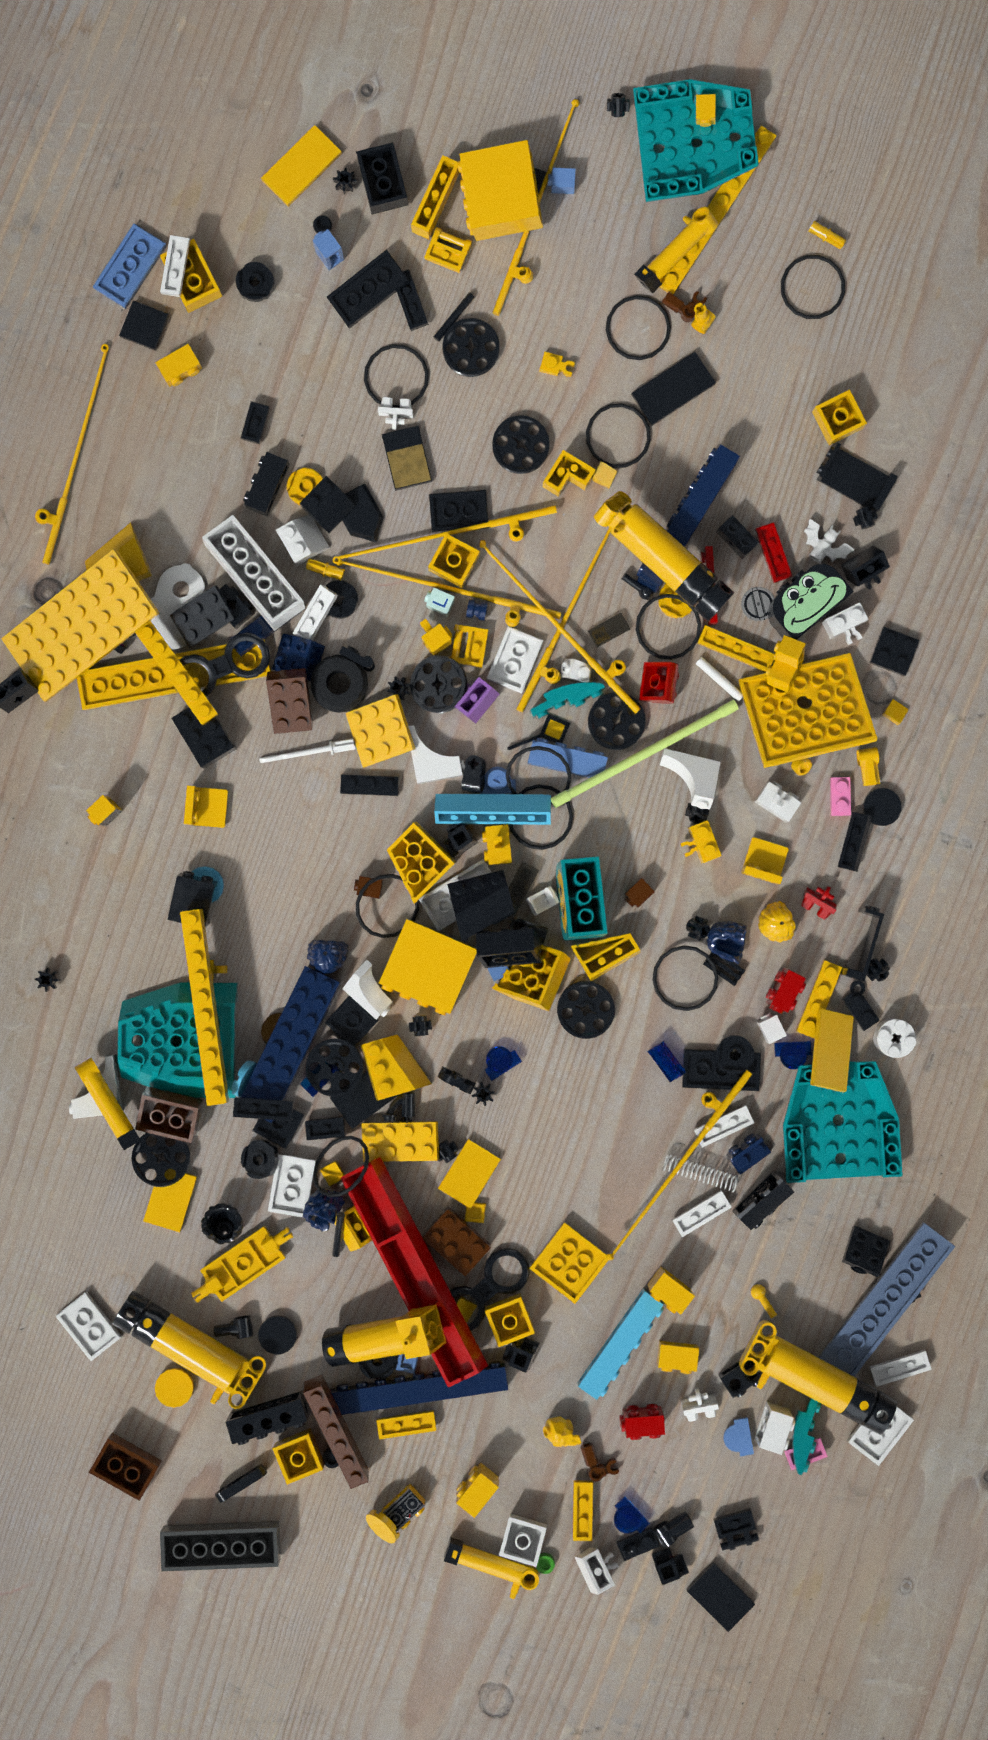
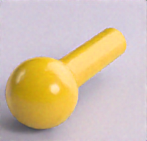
M761 1284L754 1285L751 1288L752 1297L761 1302L771 1319L777 1316V1313L765 1296V1287Z

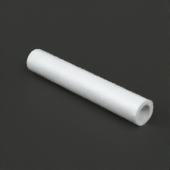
M703 657L697 661V666L738 702L743 695L737 687Z

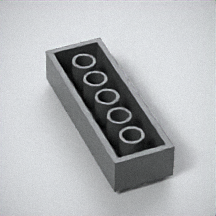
M279 1521L164 1525L160 1531L161 1571L278 1567L281 1560Z

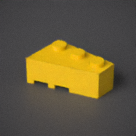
M631 933L571 946L590 981L640 953V949Z

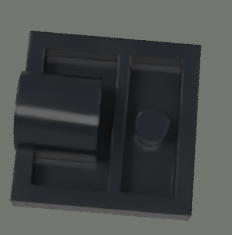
M853 1226L842 1262L850 1265L851 1270L856 1273H868L878 1277L883 1267L890 1240L858 1226Z

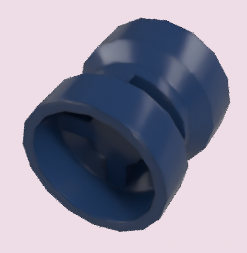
M469 598L466 617L473 618L475 615L479 620L485 621L488 602L482 601L477 604L475 599Z

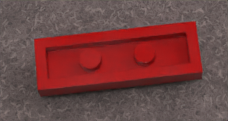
M774 522L756 528L755 532L773 584L792 578V573Z

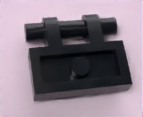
M750 1508L713 1518L718 1538H727L726 1542L720 1543L722 1551L728 1549L732 1551L736 1549L735 1547L742 1545L750 1546L753 1542L759 1541L757 1533L751 1535L749 1531L756 1529ZM741 1533L744 1534V1537H740L737 1539H733L732 1537L733 1535Z

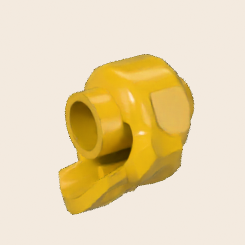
M561 1416L547 1419L543 1427V1434L553 1446L566 1447L581 1444L580 1436L573 1435V1425L570 1419L565 1420Z

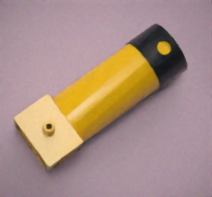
M432 1305L412 1309L400 1317L328 1328L322 1337V1351L327 1363L332 1367L401 1354H405L406 1359L428 1356L446 1343L437 1306Z

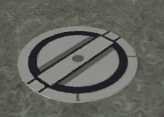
M751 588L742 598V610L751 620H766L768 618L769 605L775 598L766 588Z

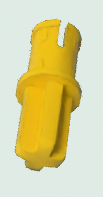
M816 221L813 222L808 231L821 238L822 242L826 241L838 249H842L846 242V239L832 232L831 228L828 229Z
M309 559L306 564L307 570L322 574L323 577L326 575L340 581L343 579L345 569L329 565V562L323 563Z

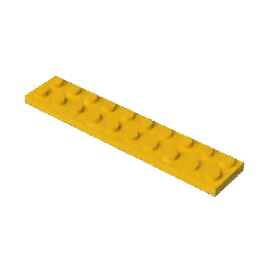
M227 644L177 653L175 655L178 659H181L184 656L195 654L212 660L224 655ZM256 645L240 657L233 648L232 657L234 663L239 668L253 670L261 663L262 653L258 645ZM154 658L90 669L77 678L82 710L178 693ZM194 662L184 665L199 688H206L209 682V675L205 667ZM270 664L257 677L247 679L230 673L218 678L216 686L267 677V672H271Z

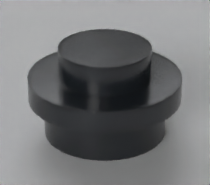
M324 215L316 217L313 221L314 231L316 233L326 231L327 229L331 231V220Z

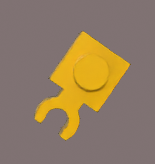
M544 352L539 372L558 377L560 371L566 377H572V372H568L566 367H574L575 363L573 361L562 362L563 356Z

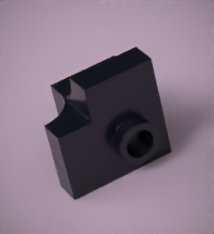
M452 824L446 829L449 833L447 835L449 838L444 841V844L453 858H457L479 843L467 824Z
M528 1337L520 1339L519 1343L511 1342L507 1345L502 1359L507 1361L509 1366L527 1373L531 1368L540 1342Z
M670 1547L651 1554L662 1585L678 1580L683 1575L689 1573L682 1553L673 1556Z

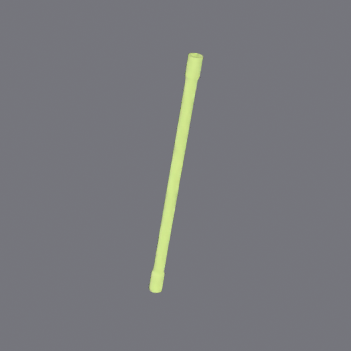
M731 700L706 716L576 786L551 797L553 806L557 808L577 795L716 720L739 710L737 703Z

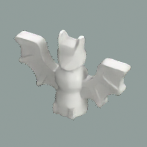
M811 519L808 521V527L804 530L807 535L806 545L813 546L814 549L809 554V557L815 562L821 563L825 556L829 557L831 562L837 558L845 560L847 555L854 551L846 543H843L838 548H831L832 543L836 541L837 536L841 532L840 530L838 532L832 529L833 525L824 534V538L819 539V524Z

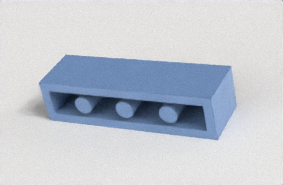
M537 738V741H532L531 747H547L561 754L569 764L571 774L590 778L605 770L608 757L604 756L603 752L593 751L592 754L585 752V748L574 746V749L566 748L567 744L559 742L552 745L548 744V740ZM542 750L530 751L527 764L567 773L565 765L554 754Z

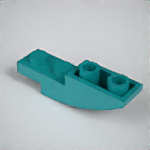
M583 682L558 687L544 693L545 702L530 709V713L533 718L538 717L540 719L549 714L548 710L552 708L557 710L566 705L565 701L569 703L570 707L575 705L577 708L585 704V699L592 696L594 699L603 694L602 690L605 686L602 683Z
M812 1398L809 1399L806 1411L797 1410L795 1417L792 1452L796 1472L799 1475H802L803 1472L807 1473L810 1461L807 1460L809 1453L813 1454L816 1447L815 1438L807 1434L808 1431H813L815 1425L813 1417L815 1413H819L821 1403Z

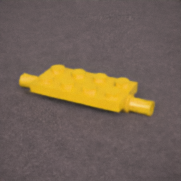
M264 1225L200 1270L205 1277V1284L191 1292L193 1298L198 1295L194 1300L198 1303L212 1293L216 1294L220 1301L223 1302L284 1260L286 1256L280 1249V1246L294 1237L292 1232L287 1234L290 1229L286 1227L275 1236H272Z

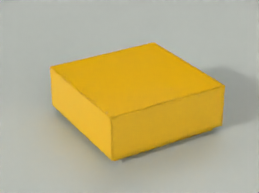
M474 1202L471 1209L466 1206L465 1221L484 1223L486 1203Z

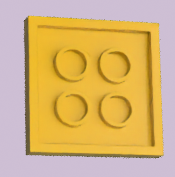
M398 694L345 713L363 768L416 749Z
M564 1222L529 1269L576 1304L608 1260H606V1253Z

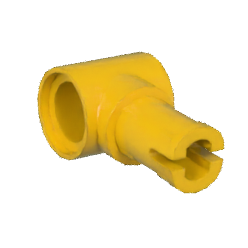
M698 303L694 307L695 319L691 326L699 333L705 334L716 316L705 305L703 306L702 303Z

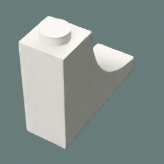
M408 726L416 748L411 753L417 784L463 776L464 760H460L459 756H443L431 751L419 739L415 726Z
M664 749L660 765L673 770L686 782L691 793L692 806L710 810L714 800L720 762Z
M366 960L342 989L377 1020L380 1015L384 1018L391 1010L388 1006L393 1001L375 981L371 969L372 964Z
M109 1055L105 1057L103 1078L122 1108L117 1055ZM90 1093L71 1099V1103H69V1112L73 1114V1119L102 1116Z

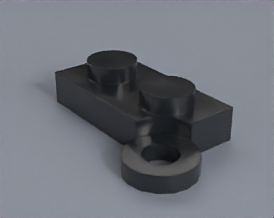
M854 981L850 985L851 993L843 997L842 1001L852 1016H854L861 1029L865 1031L880 1020L862 995L865 992L864 983ZM855 985L861 986L859 992L854 990Z

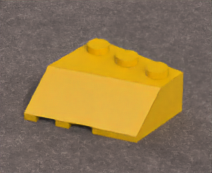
M131 522L85 561L86 570H88L111 550L117 549L138 581L152 576Z
M417 821L387 849L414 904L456 863L449 853Z
M541 945L542 963L512 966L504 972L503 978L498 984L495 983L492 989L517 1001L549 1011L571 958L562 951Z
M398 1034L361 1045L377 1101L432 1084Z

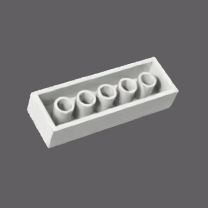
M234 515L202 537L206 548L274 631L305 609L301 597Z

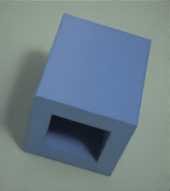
M553 167L552 174H548V186H552L551 193L574 194L576 169Z

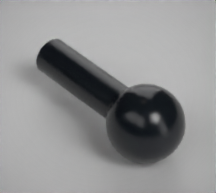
M627 573L622 576L621 579L636 589L642 599L649 600L653 597L654 591L642 585Z

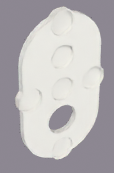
M186 563L167 569L158 581L155 596L151 598V601L160 613L151 622L172 650L181 649L187 644L171 619L170 614L205 592V584L202 577L190 564ZM179 581H184L189 586V592L185 597L174 595L173 587Z

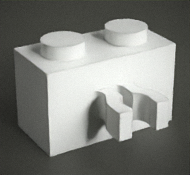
M857 603L825 619L822 624L830 639L845 633L846 642L850 645L853 643L850 639L851 633L856 636L857 640L862 639L861 634L856 631L855 627L869 619L861 603Z
M775 781L772 783L767 782L754 802L784 822H789L801 804L798 801L799 797L792 792H784L781 790L783 787Z
M590 1547L574 1556L591 1593L599 1595L615 1585L608 1570L619 1566L615 1562L611 1565H605L610 1558L614 1557L613 1553H607L602 1559L599 1550Z

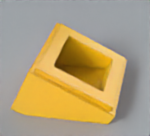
M600 461L592 481L610 488L617 470Z
M892 699L882 715L896 725H899L909 709Z
M337 1160L320 1169L329 1186L340 1181V1177L345 1175Z
M460 1296L456 1304L465 1321L468 1322L477 1305Z

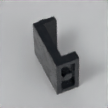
M183 871V873H179L176 877L167 920L181 923L180 912L203 909L206 928L210 920L208 917L217 881H214L213 877L202 875V877L194 876L195 873Z

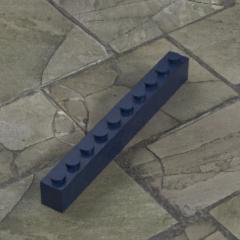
M493 1361L480 1373L466 1380L464 1379L449 1388L440 1371L435 1370L432 1371V1374L425 1375L423 1372L413 1374V1377L405 1378V1375L394 1377L393 1380L387 1381L385 1378L376 1379L373 1383L360 1381L353 1386L340 1384L337 1385V1388L330 1389L341 1414L346 1415L508 1390V1380L505 1363Z

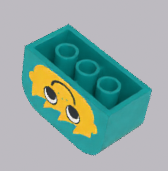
M599 856L560 860L556 865V886L563 939L575 940L604 937L608 932Z

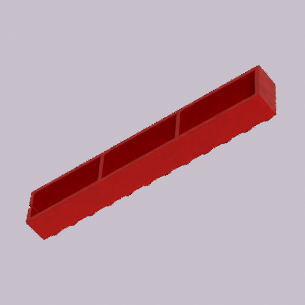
M378 1157L368 1163L367 1171L361 1182L348 1194L408 1311L426 1306H437L446 1343L431 1355L449 1388L464 1379L466 1380L480 1373L488 1364L381 1157ZM364 1165L340 1177L346 1189L358 1179Z

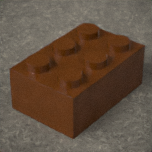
M306 668L267 672L266 684L274 734L312 730L313 718Z
M147 1086L141 1096L135 1130L192 1143L197 1133L203 1099Z
M449 1206L422 1235L423 1240L465 1277L491 1248V1244Z
M111 1433L89 1473L140 1501L162 1460L118 1435Z

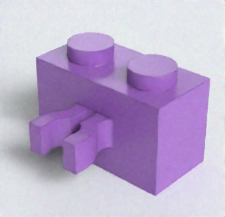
M480 677L477 678L472 686L467 683L468 691L455 706L475 724L500 695Z

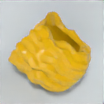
M778 901L768 904L761 911V915H759V930L770 941L780 943L790 940L794 936L796 925L793 921L792 913L785 903Z

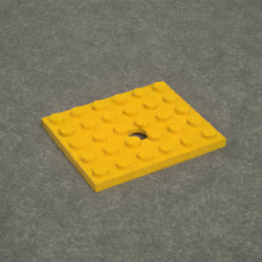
M851 653L802 664L789 692L768 685L766 673L739 679L738 683L763 768L877 741V735ZM802 696H806L812 701V705L807 709L800 708L797 704L798 699Z

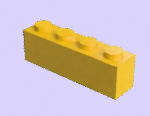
M442 155L411 223L413 233L428 240L430 239L459 176L457 161Z

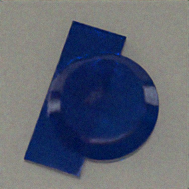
M811 1041L774 1043L775 1057H780V1061L785 1067L798 1069V1066L805 1064L807 1055H812Z
M496 1046L487 1053L486 1063L488 1067L484 1070L490 1080L493 1081L521 1063L522 1060L515 1050L510 1052L506 1047Z
M625 1496L614 1505L617 1508L614 1514V1524L620 1532L628 1534L637 1530L641 1533L650 1524Z

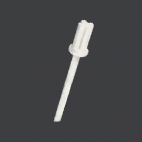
M353 738L334 742L329 740L328 746L261 757L259 759L260 763L327 751H331V754L334 755V753L354 750L355 742Z

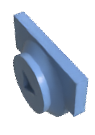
M502 767L489 769L485 774L484 790L480 794L512 793L508 788L505 777L507 770ZM510 777L511 785L516 791V779H511Z
M748 1417L734 1419V1424L730 1425L723 1435L726 1447L731 1451L739 1452L740 1457L754 1454Z

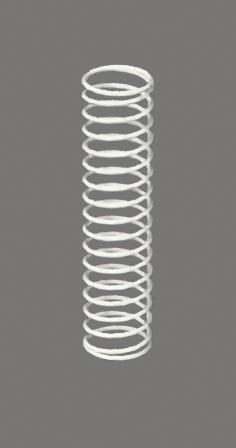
M668 1154V1155L666 1156V1159H665V1162H664L663 1171L666 1170V1167H667V1164H668V1161H669L670 1157H671V1162H670V1167H669L668 1172H670L671 1165H672L674 1159H675V1165H674V1168H675L676 1165H677L678 1160H679V1159L681 1160V1158L679 1157V1158L677 1159L676 1156L673 1158L672 1155L669 1156V1154ZM688 1160L686 1163H684L681 1176H683L685 1166H686V1164L688 1163V1169H687L686 1176H685V1177H687L689 1168H690L691 1164L693 1163L692 1172H691V1175H690V1179H691V1177H692V1174H693V1171H694V1168H695L696 1165H697V1170H696V1174H695L694 1180H696V1176H697L698 1170H699V1168H700V1166H701V1173H700V1176H699L698 1181H700L702 1172H703L704 1168L706 1167L705 1175H704V1178H703V1183H704L705 1178H706V1174H707V1172H708V1170H709V1168H710V1174H709V1178H708L707 1184L709 1183L710 1176H711V1174H712V1172H713V1170H714V1177H713L711 1186H712L713 1183H714V1179H715V1176H716L717 1172H719V1173H718V1179H717V1182H716V1185H715V1186L717 1187L718 1182H719V1178H720V1176H721V1174H722V1172H723V1177H722V1181H721V1184H720V1189H721V1187H722L723 1180H724V1178H725V1176H726V1174H727V1181H726V1183H725L724 1190L726 1189L728 1180H729V1178H730V1176H731V1183H730V1186H729L728 1191H730L731 1186H732V1192L735 1191L736 1186H737V1182H738V1175H735V1176L733 1177L732 1174L728 1175V1172L725 1173V1175H724V1171H722V1172L720 1173V1170H717V1171H716L715 1168L712 1169V1171H711V1167H709V1168L707 1169V1166H704V1167H703L702 1164L699 1165V1167H698V1163H696V1164L694 1165V1162H691V1163H690L689 1160Z

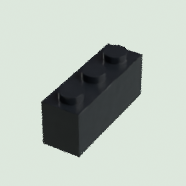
M266 452L265 456H261L258 464L260 467L257 474L254 473L251 479V484L253 485L250 491H246L243 499L246 508L268 517L289 468L288 460Z

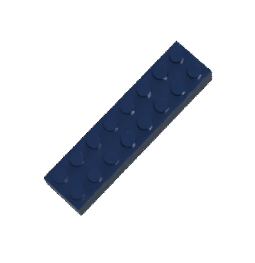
M721 444L718 449L713 448L706 461L708 465L703 464L696 477L699 480L692 482L686 493L688 497H683L676 509L678 514L673 513L666 526L668 527L667 532L684 547L740 458L738 454ZM642 563L636 574L639 577L637 581L652 589L654 593H657L663 581Z
M307 966L304 967L241 1098L285 1101L342 983ZM264 1119V1120H266V1121H268V1122H271V1123H273V1122L275 1121V1120Z

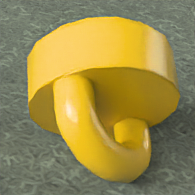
M809 758L792 761L791 764L792 770L799 776L807 774L812 767V762Z

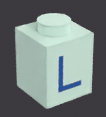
M433 588L432 592L428 591L424 602H427L426 607L448 617L455 601V596Z

